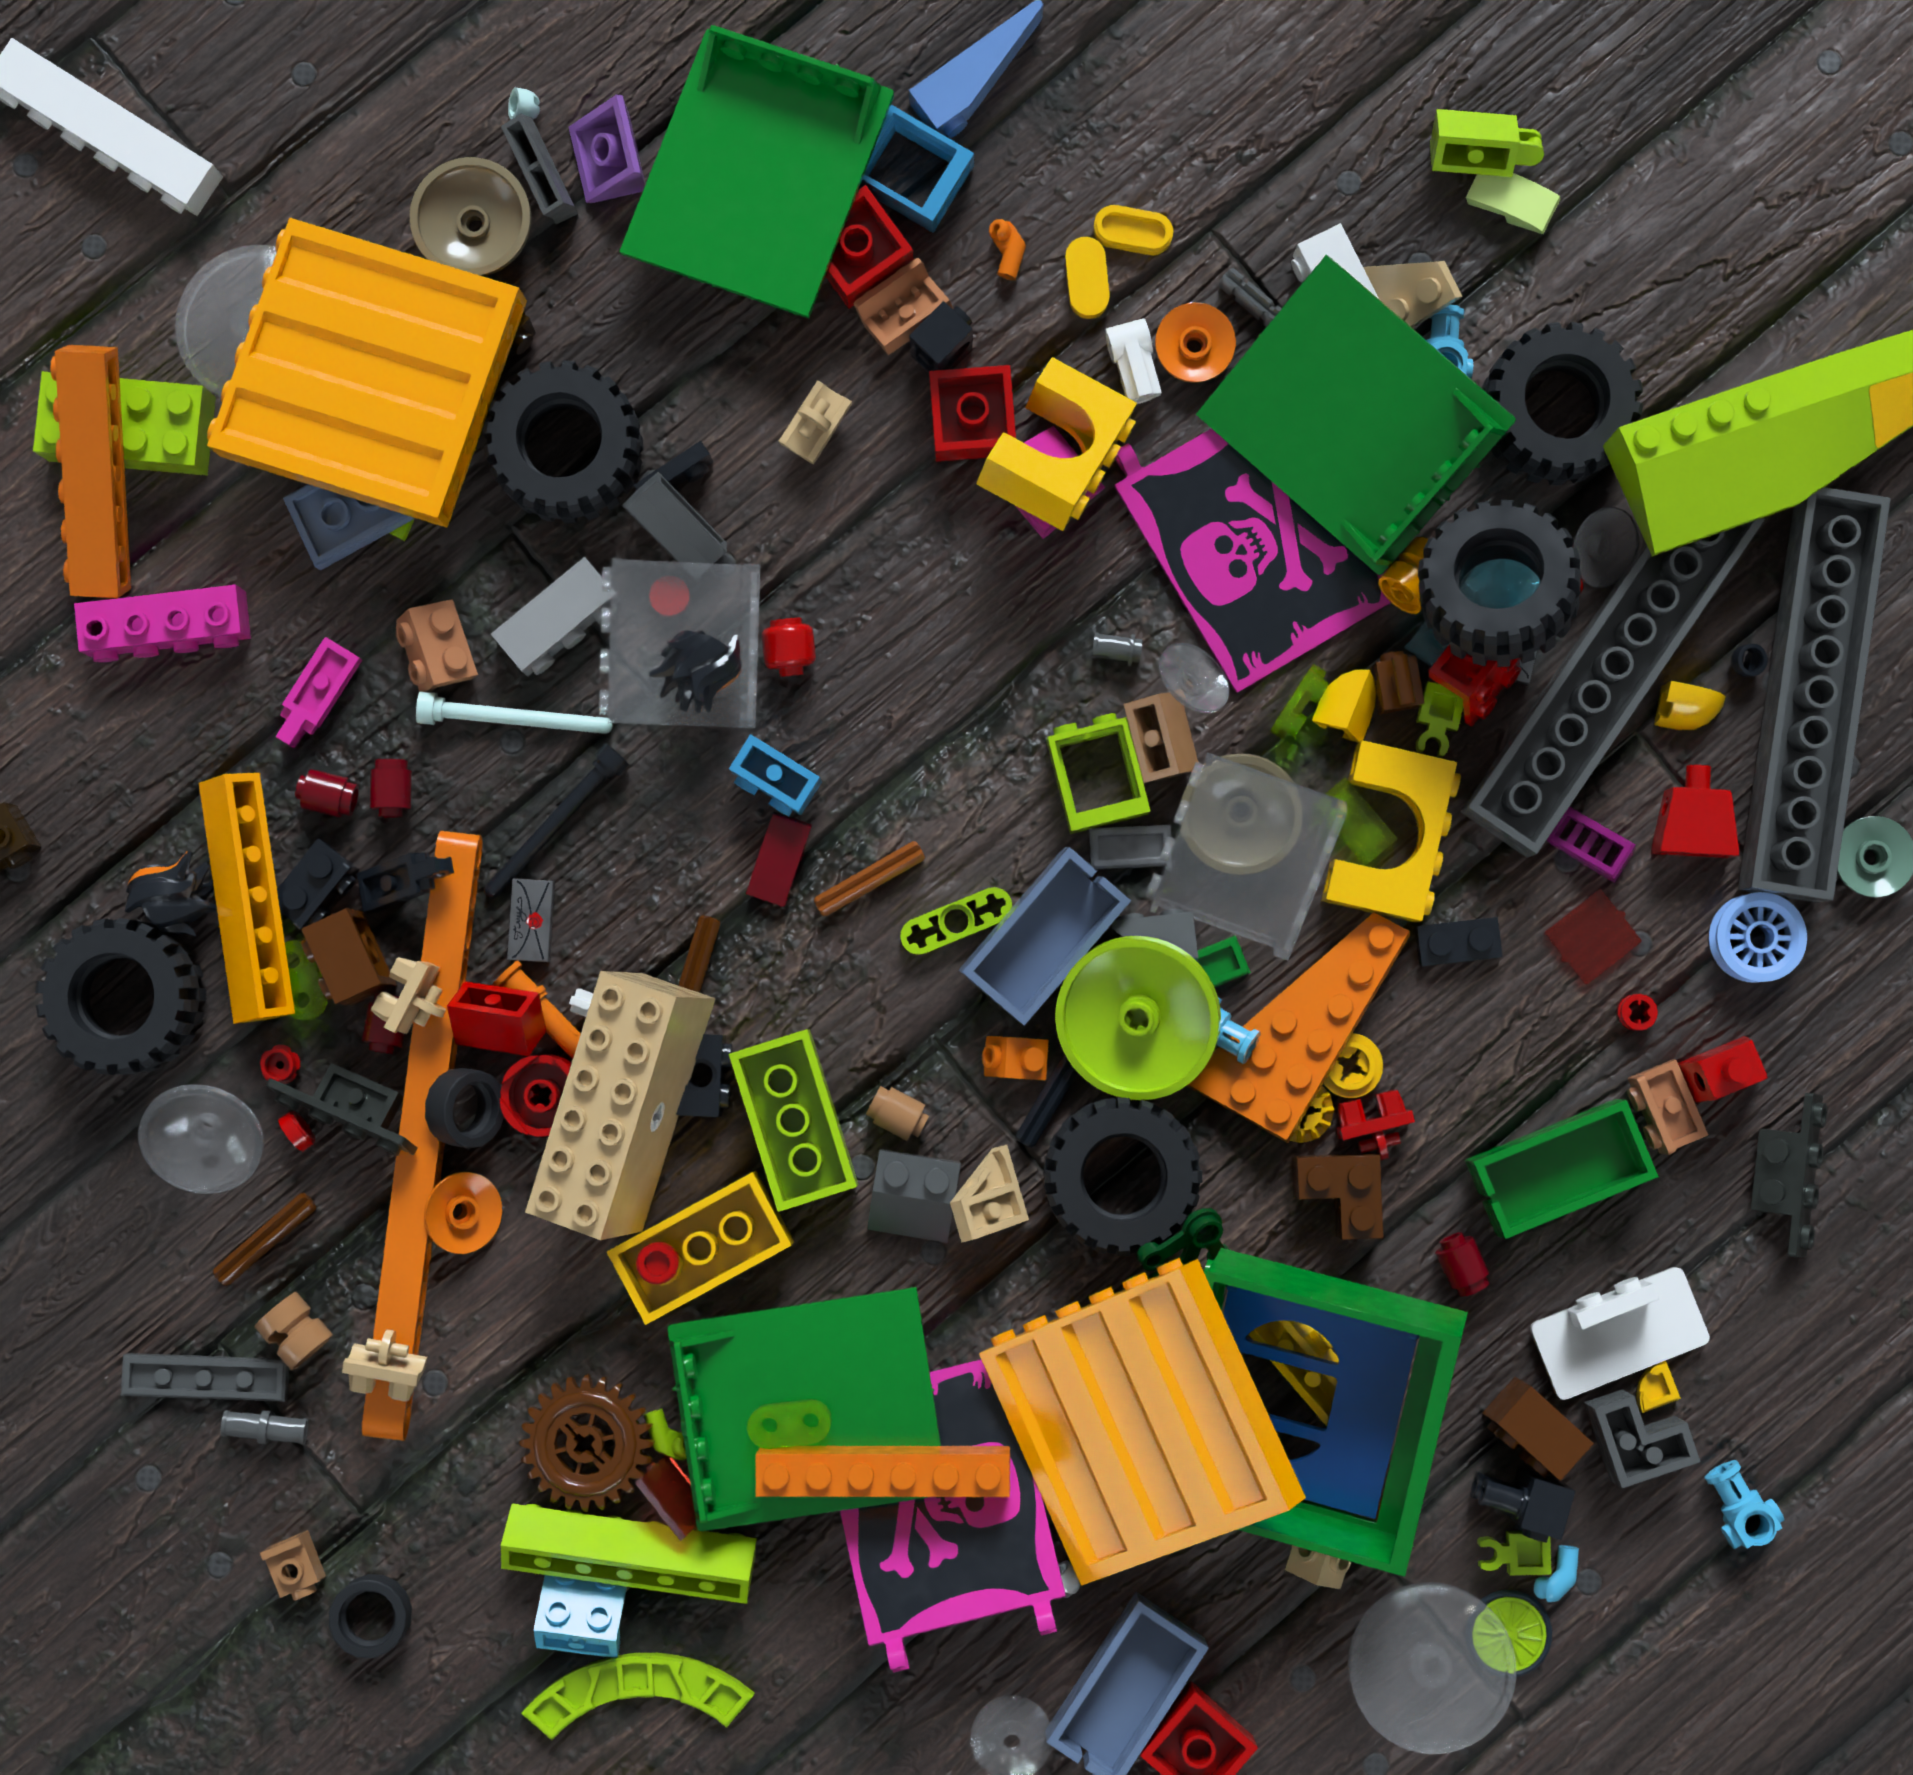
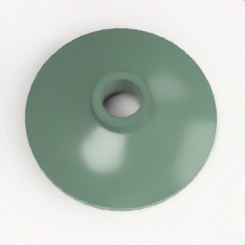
M1868 816L1858 819L1843 830L1837 874L1849 889L1860 895L1883 897L1893 894L1904 887L1913 874V840L1904 827L1889 818ZM1868 850L1872 851L1876 856L1873 865L1867 864L1864 860V854Z

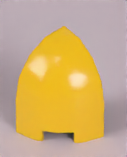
M1353 670L1340 675L1329 684L1320 698L1312 721L1323 729L1332 727L1343 730L1342 738L1357 743L1363 740L1375 708L1376 686L1371 671Z
M1670 681L1661 686L1654 725L1675 730H1695L1705 726L1721 711L1726 696L1708 688Z

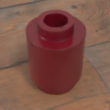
M376 759L375 769L370 770V809L378 810V817L402 818L403 810H411L412 771L408 770V760Z
M313 769L309 770L307 776H300L295 791V798L300 799L301 808L336 817H341L343 814L352 816L359 797V785L351 783L350 778Z
M375 993L373 1003L369 1002L362 1041L370 1043L369 1051L393 1054L394 1047L403 1048L405 1034L399 1031L393 1033L384 1028L386 1022L371 1011L377 996L380 994Z
M1458 1232L1440 1241L1441 1247L1436 1250V1256L1451 1289H1456L1460 1297L1475 1294L1490 1284L1487 1278L1489 1271L1473 1236L1464 1237L1462 1232Z

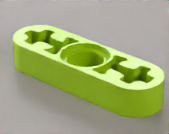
M997 887L987 888L909 920L901 930V942L904 948L912 954H926L997 925L1011 910L1012 900L1003 889ZM993 894L996 900L1003 898L1005 906L1000 909L1001 916L994 918L992 912L985 913L979 916L984 924L975 926L973 912L966 904L975 901L977 909L987 904L986 897ZM954 909L962 910L968 917V926L960 933L950 932L944 924L946 914ZM938 916L939 929L946 936L945 940L938 942L936 933L925 939L926 946L923 948H919L917 943L909 944L907 937L912 935L911 927L919 925L921 930L931 928L933 924L929 919Z

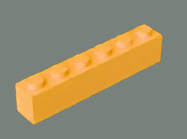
M260 772L223 774L200 782L199 789L233 1024L270 1020L295 1014Z

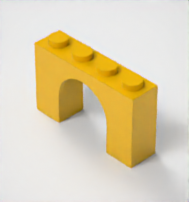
M1052 357L1037 379L1025 408L1070 433L1078 442L1083 454L1073 458L1052 457L1003 432L986 458L976 484L1063 531L1071 517L1077 520L1081 517L1090 500L1089 497L1085 496L1086 492L1089 491L1094 494L1106 473L1101 470L1102 466L1110 468L1120 451L1121 446L1116 444L1117 441L1120 440L1124 443L1127 441L1136 424V421L1130 417L1137 403Z
M1363 740L1356 744L1347 784L1389 793L1403 800L1410 807L1416 818L1418 839L1411 856L1403 864L1392 869H1376L1334 859L1329 863L1321 899L1322 902L1370 913L1375 912L1379 915L1414 923L1422 921L1423 915H1430L1435 895L1434 892L1429 891L1432 875H1439L1443 861V853L1438 852L1441 836L1446 837L1448 835L1452 820V813L1446 812L1450 797H1456L1460 785L1461 774L1455 773L1457 762Z

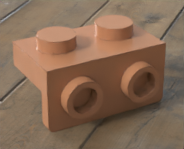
M919 258L898 269L896 273L873 289L865 292L863 296L854 302L864 327L888 355L910 341L909 335L943 301L953 308L948 297L929 277L924 263Z
M453 599L409 608L397 619L396 637L399 644L405 647L409 659V676L413 684L418 686L419 692H432L437 687L472 680L478 675Z
M1672 1059L1628 1078L1631 1088L1627 1089L1628 1097L1637 1112L1642 1111L1647 1126L1643 1127V1131L1653 1150L1658 1149L1660 1154L1669 1155L1676 1152V1149L1708 1136L1677 1060Z

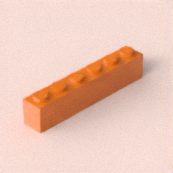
M67 345L55 351V356L52 357L50 366L52 379L57 382V397L53 404V415L55 421L59 422L60 438L56 443V458L59 463H62L63 478L59 483L58 495L60 502L64 503L65 519L61 525V538L63 543H67L68 557L63 568L64 580L66 583H69L70 596L119 598L131 589L118 347Z
M760 1446L756 1453V1497H1010V1446Z

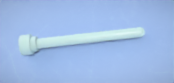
M420 691L416 706V721L419 724L434 725L436 721L443 722L444 718L601 734L609 733L613 727L611 720L603 717L445 702V698L438 697V694L433 692Z

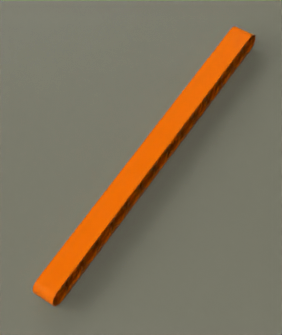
M449 831L439 832L434 857H451L454 873L444 878L434 879L435 889L430 890L421 961L430 962L440 967L432 985L443 990L437 1004L444 1007L446 1012L442 1018L431 1014L425 1027L413 1022L399 1135L408 1139L418 1149L415 1155L401 1150L399 1155L396 1156L373 1339L382 1341L387 1329L396 1331L395 1343L408 1345V1353L419 1355L433 1241L425 1227L424 1210L431 1191L441 1181L445 1143L438 1141L429 1130L425 1119V1101L429 1089L436 1079L448 1070L455 1069L458 1045L454 1041L447 1005L466 981L483 848L481 835ZM376 1379L373 1391L366 1393L362 1436L405 1441L410 1425L414 1392L409 1401L392 1399L388 1396L390 1382Z

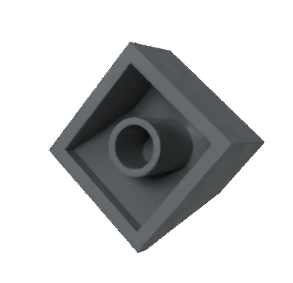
M880 1149L867 1230L947 1243L953 1213L950 1202L956 1195L961 1162Z

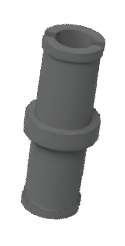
M225 1410L222 1416L220 1434L223 1437L233 1436L257 1439L258 1444H267L270 1440L305 1445L309 1419L272 1416V1411L264 1410L261 1414Z

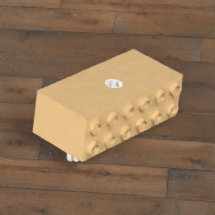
M600 971L594 993L579 988L576 989L575 996H571L569 1002L571 1004L570 1012L584 1016L586 1019L525 1213L598 1240L643 1231L679 1116L676 1113L686 1084L688 1085L696 1062L695 1058L705 1033L715 998L643 973Z

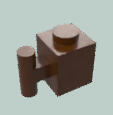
M1404 651L1380 655V662H1376L1370 667L1375 679L1378 715L1417 709L1425 704L1416 656L1408 657L1407 654H1404Z

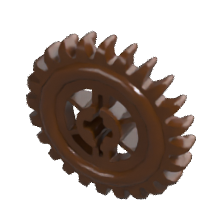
M586 1374L583 1377L580 1387H578L575 1378L570 1376L566 1380V1391L560 1387L559 1383H553L551 1385L553 1399L545 1393L539 1394L538 1400L542 1409L534 1406L529 1407L528 1413L535 1421L524 1422L521 1425L522 1429L530 1434L529 1438L519 1441L521 1447L530 1449V1453L522 1457L521 1462L534 1465V1468L527 1474V1477L529 1479L537 1477L542 1479L537 1488L538 1492H543L548 1488L552 1489L550 1497L552 1503H555L561 1496H565V1507L568 1510L574 1506L576 1500H579L584 1512L590 1509L592 1500L595 1501L599 1509L604 1510L607 1506L606 1496L613 1502L620 1503L622 1496L619 1488L628 1493H633L636 1487L630 1478L642 1480L646 1477V1473L638 1467V1464H649L653 1460L651 1456L642 1452V1449L649 1448L655 1443L652 1439L642 1437V1434L651 1429L653 1424L638 1422V1419L645 1413L646 1408L641 1407L634 1410L630 1408L636 1398L635 1393L630 1394L624 1399L620 1398L623 1387L622 1383H618L608 1391V1378L606 1376L602 1377L595 1387L592 1385L590 1374ZM582 1413L591 1414L589 1422H584L581 1425L572 1417ZM597 1416L608 1423L613 1433L608 1434L606 1428L596 1422ZM561 1429L568 1437L566 1446L558 1448L557 1439ZM591 1434L595 1440L592 1442V1446L586 1450L581 1444L585 1440L584 1437ZM615 1438L614 1455L611 1457L606 1452V1449L608 1448L609 1440ZM567 1451L569 1456L578 1462L576 1471L564 1463L559 1453ZM593 1462L600 1469L598 1472L582 1473L584 1464Z

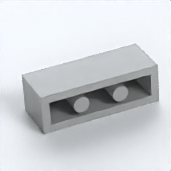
M583 557L492 632L491 635L527 677L533 672L539 675L554 663L555 659L552 656L564 646L567 649H571L586 636L584 630L595 621L600 624L610 618L616 612L617 607L615 604L620 599L586 557Z

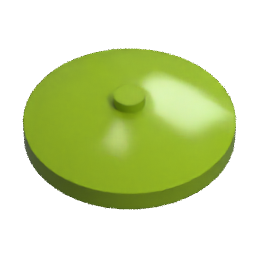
M1125 936L1096 946L1073 966L1064 979L1058 994L1055 1021L1058 1039L1063 1052L1073 1068L1087 1082L1097 1089L1119 1098L1151 1100L1165 1097L1181 1090L1203 1071L1212 1057L1219 1039L1221 1011L1216 990L1202 966L1187 952L1158 938Z

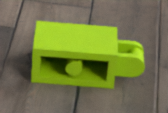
M1436 110L1430 140L1432 171L1512 177L1515 165L1533 166L1540 163L1544 157L1541 134L1534 129L1518 128L1517 115Z

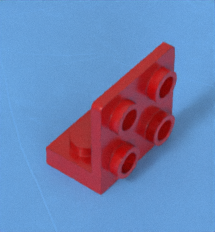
M1449 644L1430 668L1429 678L1463 699L1464 720L1466 724L1472 727L1479 718L1484 720L1489 716L1497 703L1495 697L1502 688H1510L1515 683L1521 672V667H1519L1520 658L1510 660L1509 667H1498L1497 661L1487 660L1486 666L1473 664L1471 655L1466 654L1465 658L1460 659L1451 654Z

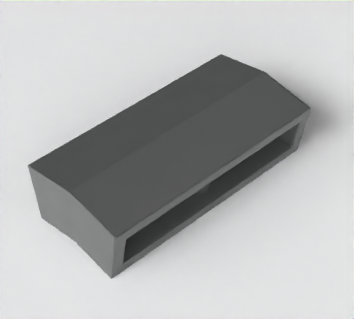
M519 114L502 125L501 128L543 215L553 218L555 224L577 215L576 208L533 119L524 114ZM526 136L538 159L533 164L520 140ZM545 176L558 200L552 205L540 182V179Z
M659 472L645 482L622 505L671 557L696 580L727 552V542Z

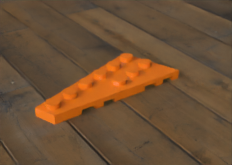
M1373 912L1243 1026L1249 1031L1256 1029L1261 1032L1259 1042L1245 1064L1238 1062L1237 1056L1218 1047L1213 1052L1203 1071L1187 1087L1289 1143L1410 937V931ZM1233 1036L1230 1037L1231 1039L1240 1043L1239 1039Z

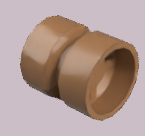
M297 1291L272 1308L254 1326L268 1344L276 1343L279 1346L277 1355L291 1371L315 1354L333 1337L332 1332L320 1318L311 1319L309 1317L311 1308Z

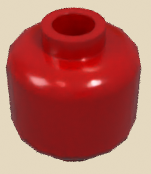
M802 617L771 620L770 627L763 630L761 638L765 666L769 669H779L780 677L804 675L803 667L815 662L816 653L813 629L808 624H802Z

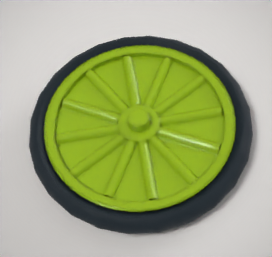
M1517 1590L1492 1592L1483 1597L1473 1607L1468 1616L1466 1624L1468 1650L1476 1663L1493 1675L1509 1678L1526 1675L1535 1670L1544 1661L1550 1650L1552 1626L1549 1616L1544 1607L1535 1598Z

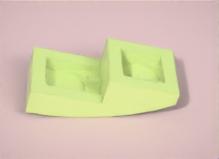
M1513 173L1512 177L1477 174L1466 196L1469 205L1503 215L1507 223L1543 235L1561 200L1558 194Z

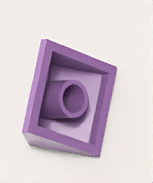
M615 95L569 126L586 203H596L642 192L646 185L628 109L623 95Z

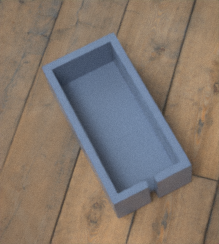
M1064 847L958 970L1024 1026L1066 978L1073 966L1090 950L1131 902L1128 897L1105 877L1097 876L1093 882L1087 877H1093L1097 870L1070 847Z
M1135 1592L1046 1728V1742L1077 1764L1083 1757L1085 1769L1094 1775H1127L1209 1649L1205 1638ZM1081 1747H1083L1084 1749H1086V1752H1085V1754H1084L1083 1756H1082Z

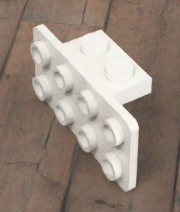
M1672 1267L1641 1280L1638 1277L1623 1280L1614 1285L1616 1290L1600 1295L1599 1292L1585 1295L1576 1300L1577 1305L1531 1324L1530 1332L1557 1397L1563 1400L1572 1398L1708 1343L1709 1333L1682 1269Z

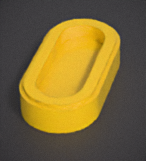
M1109 205L1102 208L1095 217L1093 227L1096 239L1103 246L1145 255H1159L1170 246L1173 237V226L1170 220L1163 214L1119 205Z
M1080 237L1069 244L1065 255L1069 303L1076 315L1085 319H1093L1102 315L1109 303L1110 293L1105 250L1099 241L1091 237Z

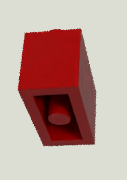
M465 981L447 1005L456 1045L530 1056L546 1033L538 992Z

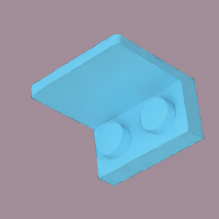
M545 1575L533 1630L536 1648L617 1658L621 1644L619 1627L627 1587Z

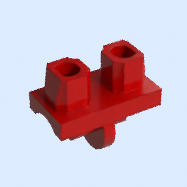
M1398 1090L1375 1094L1380 1116L1369 1119L1365 1117L1361 1099L1339 1103L1338 1116L1340 1126L1335 1127L1338 1139L1347 1140L1371 1133L1372 1138L1358 1142L1360 1152L1365 1153L1375 1150L1376 1154L1380 1155V1161L1388 1159L1387 1147L1401 1144L1398 1132L1384 1135L1382 1130L1415 1122L1412 1110L1405 1109Z

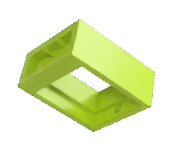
M1110 713L1093 718L1092 726L1078 729L1076 723H1070L1053 728L1054 735L1047 737L1046 742L1070 834L1138 818L1151 812L1127 717L1117 719L1116 713ZM1117 734L1134 799L1076 813L1060 748Z

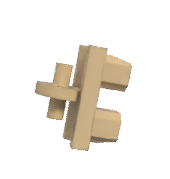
M817 380L780 438L779 444L814 465L851 407L852 401L837 394Z
M399 957L396 959L390 970L389 977L405 985L399 998L387 992H381L371 1008L374 1014L386 1022L384 1028L393 1033L399 1031L407 1034L413 1022L425 1027L431 1014L441 1018L444 1016L446 1009L437 1004L443 990L432 985L440 967L430 962H416Z
M387 1329L382 1341L368 1338L366 1345L354 1343L349 1357L345 1358L343 1362L342 1373L349 1374V1386L352 1392L371 1393L375 1387L376 1379L390 1382L388 1396L392 1399L409 1401L415 1386H417L426 1369L427 1357L409 1354L408 1345L395 1343L396 1331Z

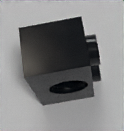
M943 301L909 335L911 357L928 373L935 370L954 369L973 350V328L970 327L973 323L972 320L960 307L955 305L951 308Z
M703 1034L694 1067L700 1063L707 1064L713 1072V1078L707 1086L700 1087L693 1082L691 1075L688 1085L686 1084L676 1115L721 1117L722 1109H729L731 1086L730 1084H724V1068L732 1067L729 1054L733 1053V1044L726 1043V1035Z

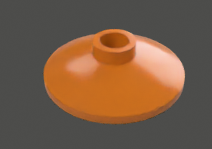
M1198 302L1186 303L1171 310L1162 319L1155 338L1156 353L1165 370L1175 378L1191 383L1209 381L1220 375L1230 364L1236 347L1235 332L1229 319L1217 308ZM1191 340H1196L1201 344L1202 349L1196 353L1191 352L1187 348V343Z
M458 1172L449 1175L433 1188L427 1199L424 1221L428 1235L437 1246L451 1253L467 1254L477 1251L485 1246L496 1234L502 1218V1201L493 1183L482 1175L472 1172ZM457 1204H461L462 1212L458 1217L454 1218V1208Z

